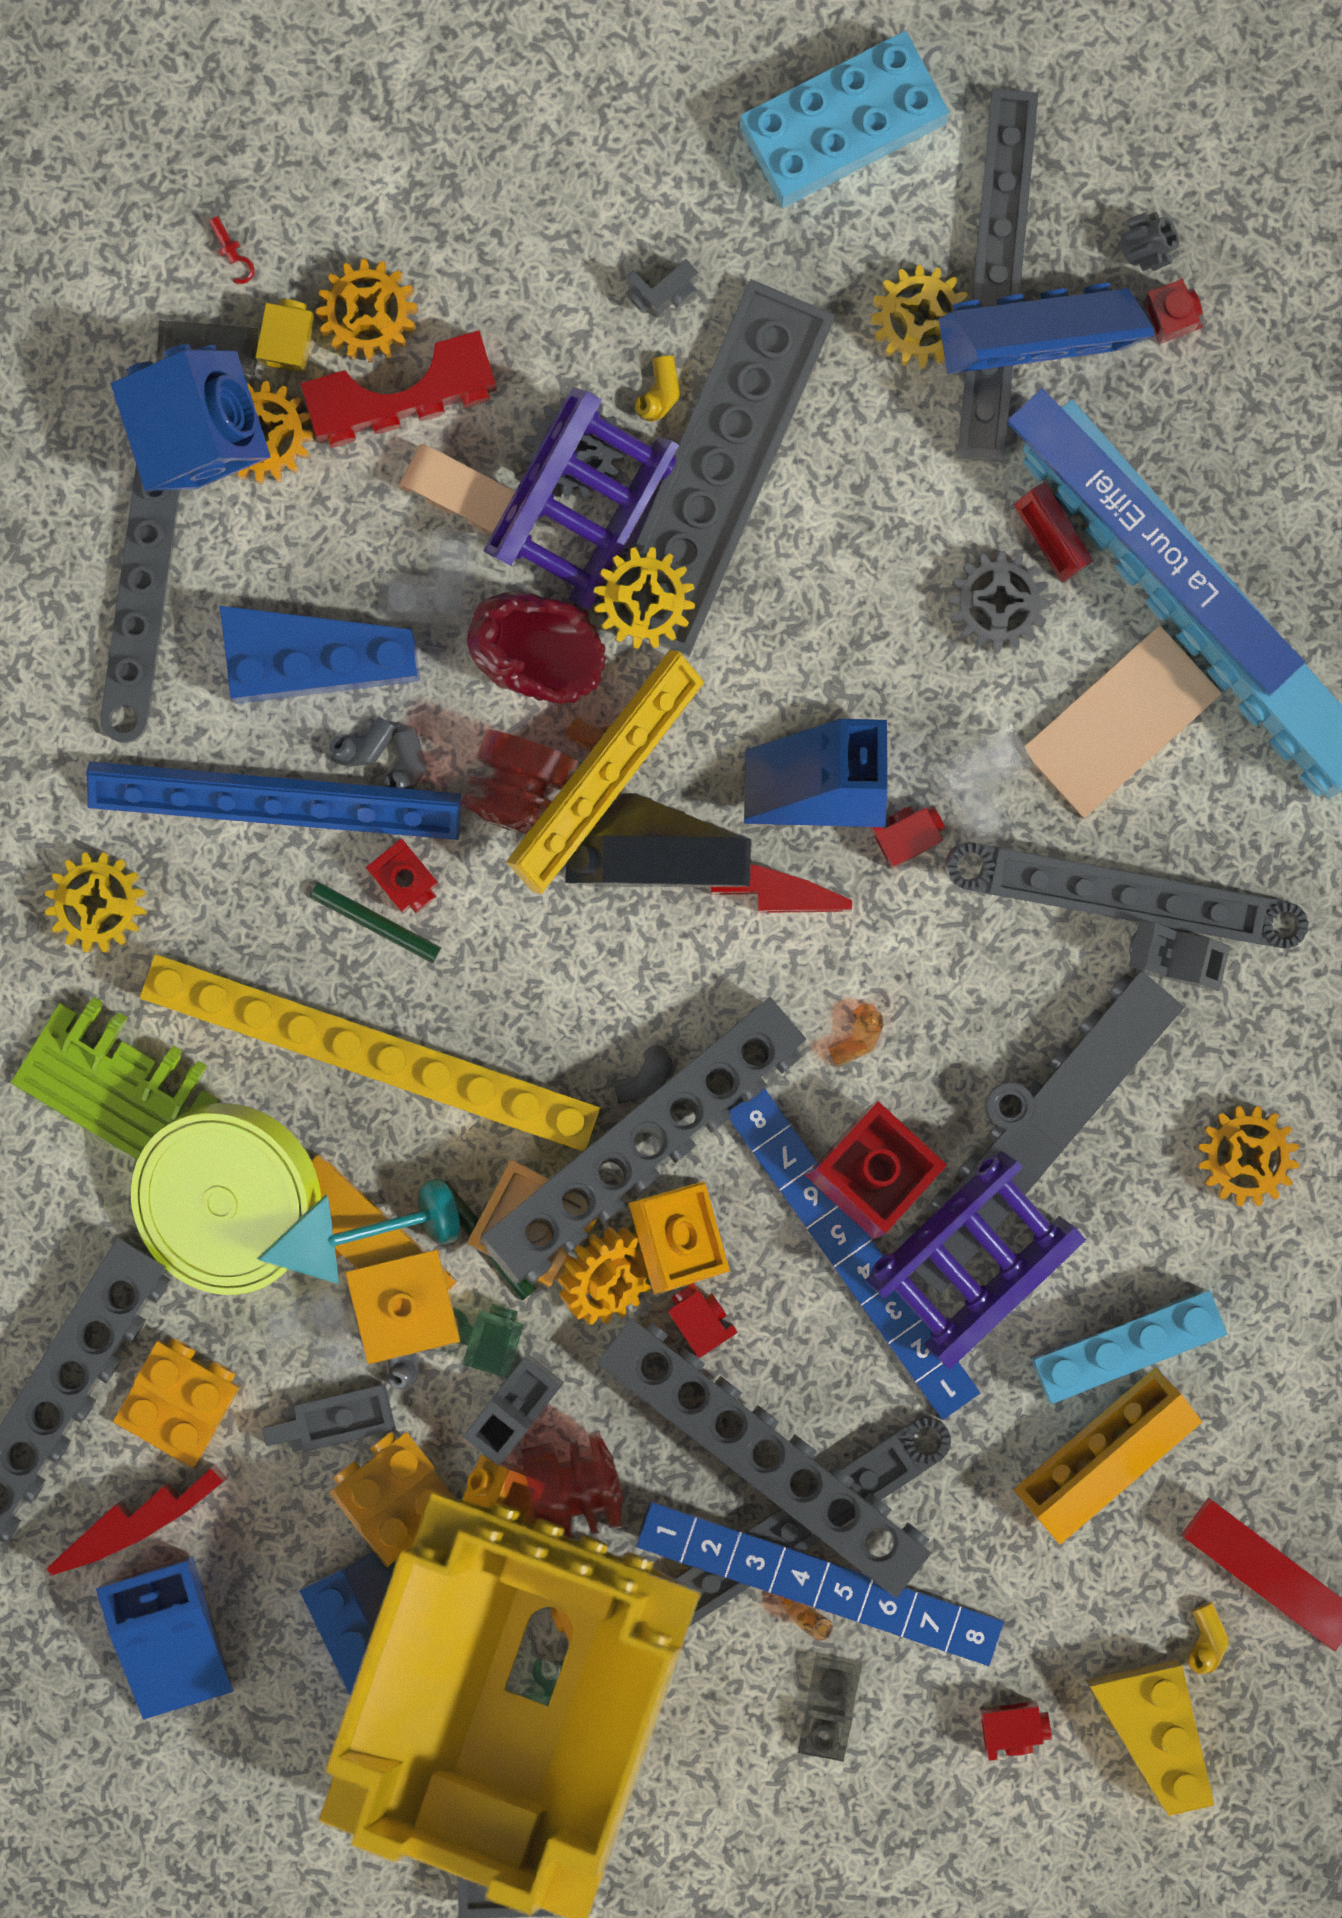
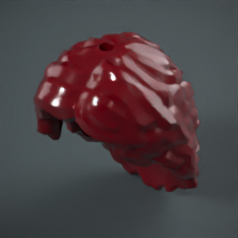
M521 591L503 592L488 597L478 604L468 629V650L476 667L486 674L498 687L511 690L517 694H523L525 697H533L538 701L545 700L560 705L567 702L575 703L582 696L589 695L597 688L602 681L601 671H604L606 667V656L604 655L606 647L601 643L596 626L590 623L588 619L589 613L559 600L542 598L539 595Z

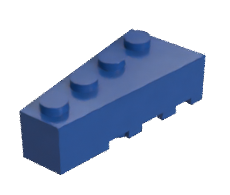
M220 606L230 698L235 704L420 682L416 640L412 629Z

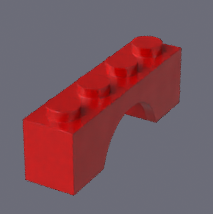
M480 330L435 343L433 359L424 377L411 388L399 393L381 394L369 391L356 383L346 370L300 383L319 443L328 441L330 447L349 444L356 440L355 433L373 428L374 434L393 431L401 427L400 419L414 415L418 416L419 421L439 417L446 413L444 406L462 401L465 408L483 404L490 400L489 393L497 391Z

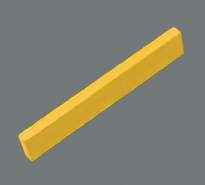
M669 650L507 859L506 863L532 892L543 894L705 683L680 651Z

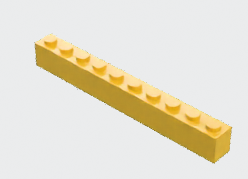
M157 954L154 955L140 995L142 1000L583 1152L589 1146L601 1108Z

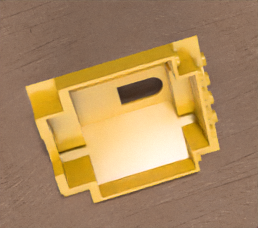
M431 1493L413 1547L400 1553L331 1752L325 1773L333 1775L318 1821L352 1834L351 1846L392 1862H397L403 1857L408 1856L488 1887L485 1898L530 1916L542 1908L565 1918H588L700 1593L652 1567L654 1561L632 1552H626L620 1556L607 1552L609 1544L585 1535H581L580 1541L562 1535L564 1527L556 1523L519 1515V1510L497 1502H492L490 1508ZM544 1607H554L563 1611L570 1619L573 1629L572 1638L549 1705L506 1690L529 1620L536 1611Z

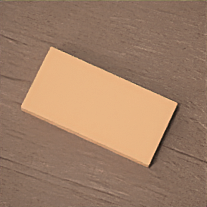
M1159 625L1024 746L1021 751L1081 818L1084 819L1222 693Z

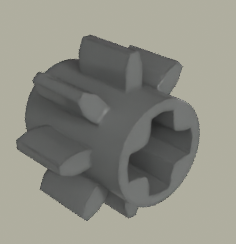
M1144 212L1127 220L1130 231L1123 233L1120 243L1122 252L1131 265H1140L1142 271L1150 268L1155 271L1172 263L1168 252L1177 249L1179 237L1170 219L1167 217L1159 218L1158 212L1149 215L1147 212Z

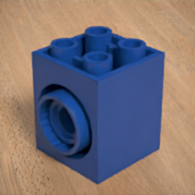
M189 344L175 346L163 352V360L154 364L152 361H146L132 365L126 369L127 376L110 383L145 491L197 490L271 458L237 351H219L216 345L204 346L195 350H191Z

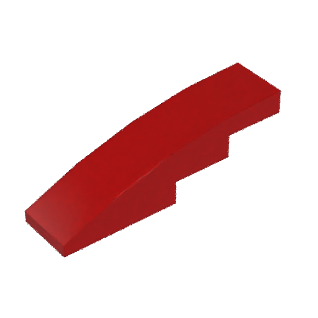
M751 865L750 887H711V895L757 894L758 913L852 911V900L808 880L757 865Z
M214 1465L181 1496L167 1483L135 1513H132L122 1501L118 1502L53 1561L46 1570L53 1576L99 1561L147 1538L188 1512L228 1478Z
M1208 1497L1181 1533V1536L1336 1652L1342 1643V1598Z

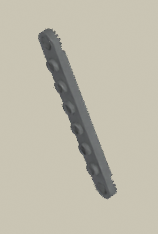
M137 465L135 468L100 716L101 726L105 734L119 743L137 741L144 735L148 727L181 490L145 491ZM120 707H131L135 710L138 717L135 728L126 733L116 731L111 721L113 713Z
M963 842L954 846L945 860L946 874L954 885L962 889L1136 922H1139V920L1148 921L1168 928L1254 944L1276 946L1281 949L1297 946L1298 943L1305 939L1304 936L1308 932L1309 921L1301 907L1278 899L975 842ZM967 853H976L982 862L980 873L972 879L961 877L957 867L959 859ZM1281 912L1291 913L1296 923L1294 932L1286 938H1279L1272 930L1273 918H1276V915L1281 914Z
M925 1416L913 1420L841 1468L843 1472L855 1480L849 1488L863 1499L869 1493L879 1500L884 1499L947 1455L951 1447L949 1430L940 1420L934 1417ZM923 1427L936 1429L941 1437L939 1448L930 1454L920 1453L914 1446L915 1433ZM816 1484L815 1486L801 1494L799 1497L804 1498L814 1494L818 1487V1484ZM838 1499L830 1505L828 1514L831 1522L841 1527L855 1518L856 1511L854 1505L849 1500ZM782 1508L745 1531V1533L804 1552L821 1540ZM695 1567L689 1568L674 1578L700 1593L689 1627L751 1587Z

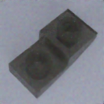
M159 320L156 362L164 359V351L175 346L189 344L191 350H195L204 346L216 345L219 351H237L244 374L255 375V357L259 329Z
M816 1652L797 1753L844 1762L862 1661Z

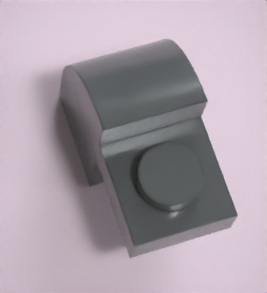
M1139 920L1137 932L1130 941L1129 952L1131 958L1129 966L1134 968L1133 971H1143L1150 976L1220 991L1230 946L1212 938L1177 932L1157 923Z
M527 1353L462 1437L500 1466L564 1382Z

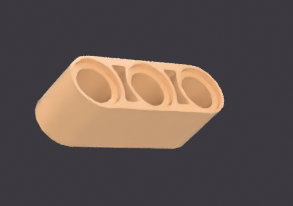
M424 444L419 445L398 485L408 493L412 490L427 498V503L450 515L452 511L468 520V524L489 535H492L515 493L514 490Z

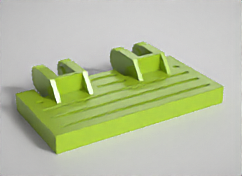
M93 997L84 1008L70 1033L67 1031L78 1013L59 1003L12 1079L11 1083L136 1160H138L151 1138L173 1120L194 1108L219 1103L220 1100L201 1090L192 1107L186 1104L207 1070V1065L197 1061L195 1065H192L185 1081L174 1097L161 1088L172 1070L180 1062L181 1049L174 1045L170 1048L149 1082L147 1079L157 1064V1061L124 1041L121 1042L112 1058L107 1056L128 1019L127 1016L118 1012L112 1017L94 1048L82 1041L93 1021L99 1016L103 1002Z

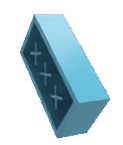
M905 30L740 115V129L783 209L946 125L949 110L909 34Z

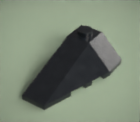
M619 793L566 862L565 883L593 887H750L752 839L714 823L685 814L684 811L653 801L652 798L645 795Z

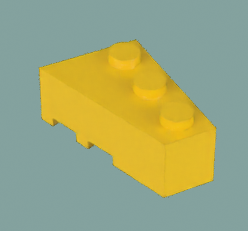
M1177 1659L1085 1680L1168 1816L1215 1806L1183 1666Z

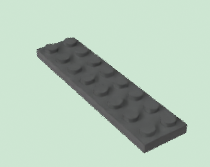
M752 279L749 280L680 440L679 447L674 454L676 456L675 466L669 476L663 480L634 547L639 552L640 558L646 557L650 547L656 549V559L662 561L670 553L673 555L670 567L674 571L684 566L687 569L680 580L682 584H694L695 589L685 593V600L695 603V608L683 610L681 615L686 618L689 624L687 627H681L676 624L672 627L676 635V639L673 641L667 639L663 634L659 635V645L670 650L680 651L682 655L690 657L836 317L833 313ZM640 567L626 571L618 585L629 586L638 580ZM657 571V582L664 592L675 594L670 580L662 572ZM648 576L641 591L632 593V600L639 602V610H641L640 620H642V614L645 612L646 607L650 604H656V596L649 594V587L647 586ZM613 602L617 615L624 623L631 626V614L624 604ZM660 610L651 616L648 630L661 626L667 621L672 612ZM605 614L604 621L608 619L607 614Z

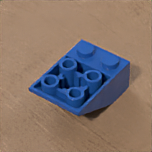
M837 719L745 750L744 824L885 827L888 790L887 720Z
M194 1556L112 1580L96 1588L110 1638L143 1720L234 1692Z

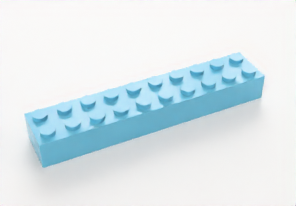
M1073 399L1067 402L1062 409L1266 620ZM1025 443L1022 451L1027 457L1023 460V463L1028 471L1040 482L1044 478L1048 479L1058 491L1054 494V497L1060 507L1069 516H1073L1077 512L1088 525L1084 533L1092 544L1100 551L1108 548L1119 560L1115 568L1121 577L1131 586H1134L1137 582L1150 596L1145 601L1151 611L1162 621L1169 617L1181 631L1176 635L1181 645L1192 656H1196L1200 652L1211 665L1207 673L1215 684L1223 691L1231 688L1242 700L1238 708L1244 717L1254 726L1262 723L1272 734L1273 737L1269 740V744L1274 751L1286 762L1293 758L1304 772L1299 777L1304 785L1317 797L1323 793L1330 799L1341 793L1342 705L1310 668L1304 663L1272 695L1268 696Z

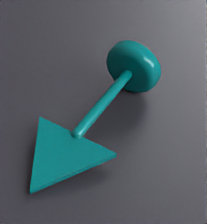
M433 1179L425 1182L419 1190L418 1212L333 1234L328 1195L325 1194L257 1259L339 1284L335 1246L419 1223L423 1224L427 1235L435 1243L442 1245L453 1243L458 1239L460 1231L457 1206L448 1185L442 1179Z

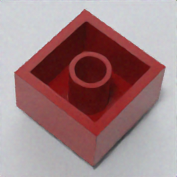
M877 1101L868 1106L805 1176L874 1240L885 1235L943 1171L947 1164L886 1107Z

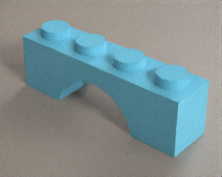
M1202 1289L1159 1306L1133 1320L1065 1343L1030 1357L1047 1401L1054 1404L1228 1334L1211 1291Z

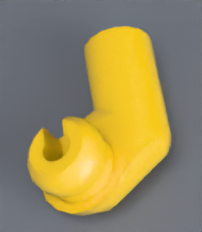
M660 356L652 359L655 384L644 396L639 395L635 401L634 409L636 414L648 422L662 419L679 400L680 391L674 356Z
M1209 1602L1191 1611L1201 1633L1189 1655L1188 1663L1191 1670L1200 1675L1211 1673L1217 1669L1229 1645L1228 1635L1213 1602Z

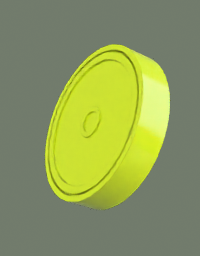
M215 1103L194 1108L162 1128L151 1138L141 1152L135 1165L131 1183V1204L135 1224L152 1256L158 1262L165 1265L166 1270L187 1285L201 1291L221 1295H238L259 1290L276 1281L289 1269L260 1261L257 1258L321 1199L317 1173L308 1153L299 1140L283 1124L264 1112L248 1106L231 1103Z

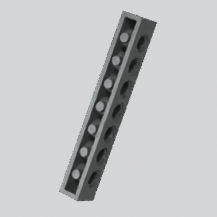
M771 997L767 998L485 1233L480 1243L515 1285H518L525 1278L530 1284L534 1283L553 1266L548 1259L560 1248H563L567 1254L589 1236L584 1228L596 1218H599L603 1224L625 1206L620 1200L621 1197L633 1187L639 1193L644 1191L661 1176L656 1170L658 1166L669 1157L674 1163H677L696 1147L695 1142L692 1140L695 1135L705 1127L710 1133H713L732 1116L728 1111L732 1104L740 1098L747 1104L768 1086L763 1078L775 1068L783 1074L800 1060L803 1055L798 1049L807 1039ZM748 1044L759 1046L764 1051L765 1063L758 1066L748 1064L742 1057V1047ZM715 1073L725 1076L730 1084L729 1093L715 1095L710 1092L706 1085V1077ZM677 1103H684L690 1106L695 1115L694 1122L689 1125L676 1123L670 1114L671 1106ZM640 1133L652 1134L658 1140L659 1151L653 1155L640 1153L634 1144L635 1136ZM604 1163L618 1165L623 1172V1181L613 1186L605 1184L599 1177V1166ZM573 1192L581 1194L587 1201V1211L579 1216L568 1214L562 1206V1198L566 1194ZM532 1223L545 1224L551 1231V1241L544 1246L531 1244L526 1237V1228Z
M124 1237L116 1238L0 1425V1483L5 1485L9 1491L8 1504L5 1507H0V1541L4 1544L10 1541L22 1521L15 1515L24 1500L32 1504L44 1487L47 1480L40 1475L50 1460L57 1464L70 1445L71 1439L65 1436L74 1420L82 1424L92 1410L96 1399L91 1397L90 1394L98 1381L101 1380L107 1383L118 1368L121 1359L116 1357L115 1354L124 1340L132 1343L143 1328L146 1319L141 1317L140 1314L149 1299L157 1303L171 1282V1279L165 1276L167 1272L165 1265L158 1262L152 1254ZM119 1281L128 1282L135 1291L134 1301L127 1308L118 1306L112 1299V1289ZM94 1321L104 1323L110 1332L108 1343L101 1348L92 1345L87 1338V1329ZM69 1361L79 1363L84 1369L85 1378L79 1387H71L63 1380L62 1370ZM44 1401L53 1403L59 1410L60 1418L55 1427H46L38 1420L37 1410ZM17 1442H25L33 1448L35 1457L30 1467H21L14 1461L12 1451Z
M631 1318L597 1361V1364L897 1599L932 1554V1552L925 1548L930 1539L909 1522L902 1529L887 1518L892 1509L873 1494L869 1493L863 1499L852 1491L849 1487L855 1480L832 1463L826 1470L815 1462L812 1457L817 1451L799 1436L794 1434L789 1441L774 1430L779 1421L758 1404L751 1412L737 1401L742 1392L722 1376H719L715 1383L700 1372L705 1363L685 1347H682L678 1354L663 1343L668 1334L648 1318H645L641 1325ZM652 1354L664 1355L668 1361L667 1373L659 1380L648 1379L643 1371L644 1361ZM688 1383H700L706 1395L703 1404L696 1409L685 1408L680 1401L682 1388ZM728 1411L737 1412L743 1421V1428L740 1434L731 1439L722 1437L717 1430L719 1417ZM766 1440L774 1441L780 1449L779 1461L770 1468H762L756 1463L754 1458L756 1446ZM807 1469L816 1475L818 1487L814 1494L803 1498L794 1493L791 1487V1480L796 1472ZM838 1499H847L855 1507V1518L851 1524L845 1527L834 1525L829 1518V1507ZM876 1528L886 1529L893 1537L892 1550L887 1555L881 1557L871 1554L866 1546L867 1535Z

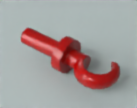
M216 216L210 219L209 223L222 248L217 250L220 257L226 255L231 265L236 262H244L249 266L250 272L248 277L242 280L233 278L234 283L241 285L248 283L254 276V264L249 258L239 256L236 249L241 246L238 240L231 241L220 217Z

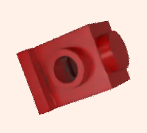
M1183 279L1149 291L1142 302L1159 345L1203 328L1199 316L1203 314L1199 297L1193 288L1187 289Z
M912 805L887 818L891 826L885 829L883 827L869 828L891 869L939 845L943 841L940 832L946 830L939 813L933 805L925 807L916 813Z
M402 838L365 867L403 914L410 908L417 914L437 897L433 889L439 883ZM408 870L413 874V883L405 888L398 886L396 882L397 874L400 871Z
M695 1283L689 1284L670 1297L675 1305L668 1309V1313L698 1358H701L738 1333L733 1324L726 1328L723 1327L720 1321L727 1317L725 1311L713 1293L704 1297Z
M1036 1701L979 1708L985 1753L988 1761L998 1760L997 1750H1005L1006 1756L1027 1755L1034 1752L1033 1746L1042 1745L1044 1741L1052 1740L1048 1711L1040 1712Z

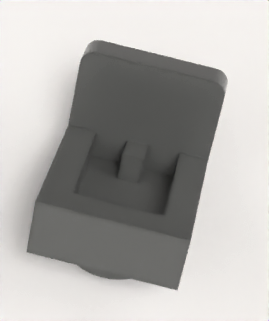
M685 259L651 289L634 270H631L626 275V284L630 289L625 293L640 312L644 314L650 309L658 317L670 305L673 304L679 309L696 294L698 290L694 284L698 282L699 272Z

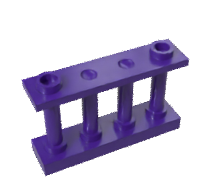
M572 387L483 552L512 566L515 559H520L521 557L529 560L575 586L568 600L589 610L593 603H597L603 597L593 593L594 587L606 586L607 583L599 574L602 569L611 571L614 566L612 558L620 555L660 480L666 479L673 470L676 463V456L674 454L679 445L671 440L657 436L650 447L599 417L600 412L597 409L602 399L586 390ZM591 433L642 463L629 488L576 458L577 453L575 449L583 435ZM568 474L619 504L606 529L554 499L552 491L560 476L564 477ZM546 516L597 545L584 570L531 540L532 536L529 533L538 517Z
M1003 1151L981 1162L975 1171V1176L894 1253L882 1256L874 1264L872 1273L865 1279L870 1287L884 1299L893 1290L897 1292L932 1331L931 1338L923 1345L949 1370L1086 1241L1076 1227L1062 1217L1058 1216L1054 1221H1048L1011 1180L1023 1167ZM997 1192L1034 1233L1033 1241L1020 1253L1014 1254L977 1212ZM962 1225L966 1227L1000 1266L999 1273L986 1286H979L943 1245ZM928 1257L966 1298L965 1305L952 1318H945L908 1277Z

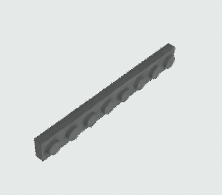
M992 88L972 300H980L981 307L996 306V299L1020 294L1039 92ZM1013 366L965 372L957 458L1004 462Z

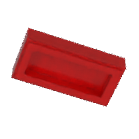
M1046 482L1032 488L1014 504L1017 512L1062 583L1077 575L1094 561Z

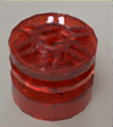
M486 729L476 758L482 764L494 770L492 778L470 776L468 783L487 792L486 796L482 798L471 794H464L460 805L474 812L489 824L518 834L527 835L540 818L538 817L539 812L545 811L553 801L545 797L547 788L561 790L575 773L579 761L542 744L508 733Z
M600 1431L589 1433L592 1455L584 1457L578 1437L570 1438V1460L561 1462L552 1442L522 1449L523 1465L535 1519L547 1520L564 1527L562 1535L572 1539L575 1537L574 1517L582 1515L592 1535L599 1534L596 1512L605 1510L610 1530L623 1528L621 1515L624 1499L614 1456L604 1443Z

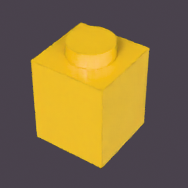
M279 299L278 305L266 303L255 357L259 365L305 374L315 325V317L312 311L306 310V304L290 299Z

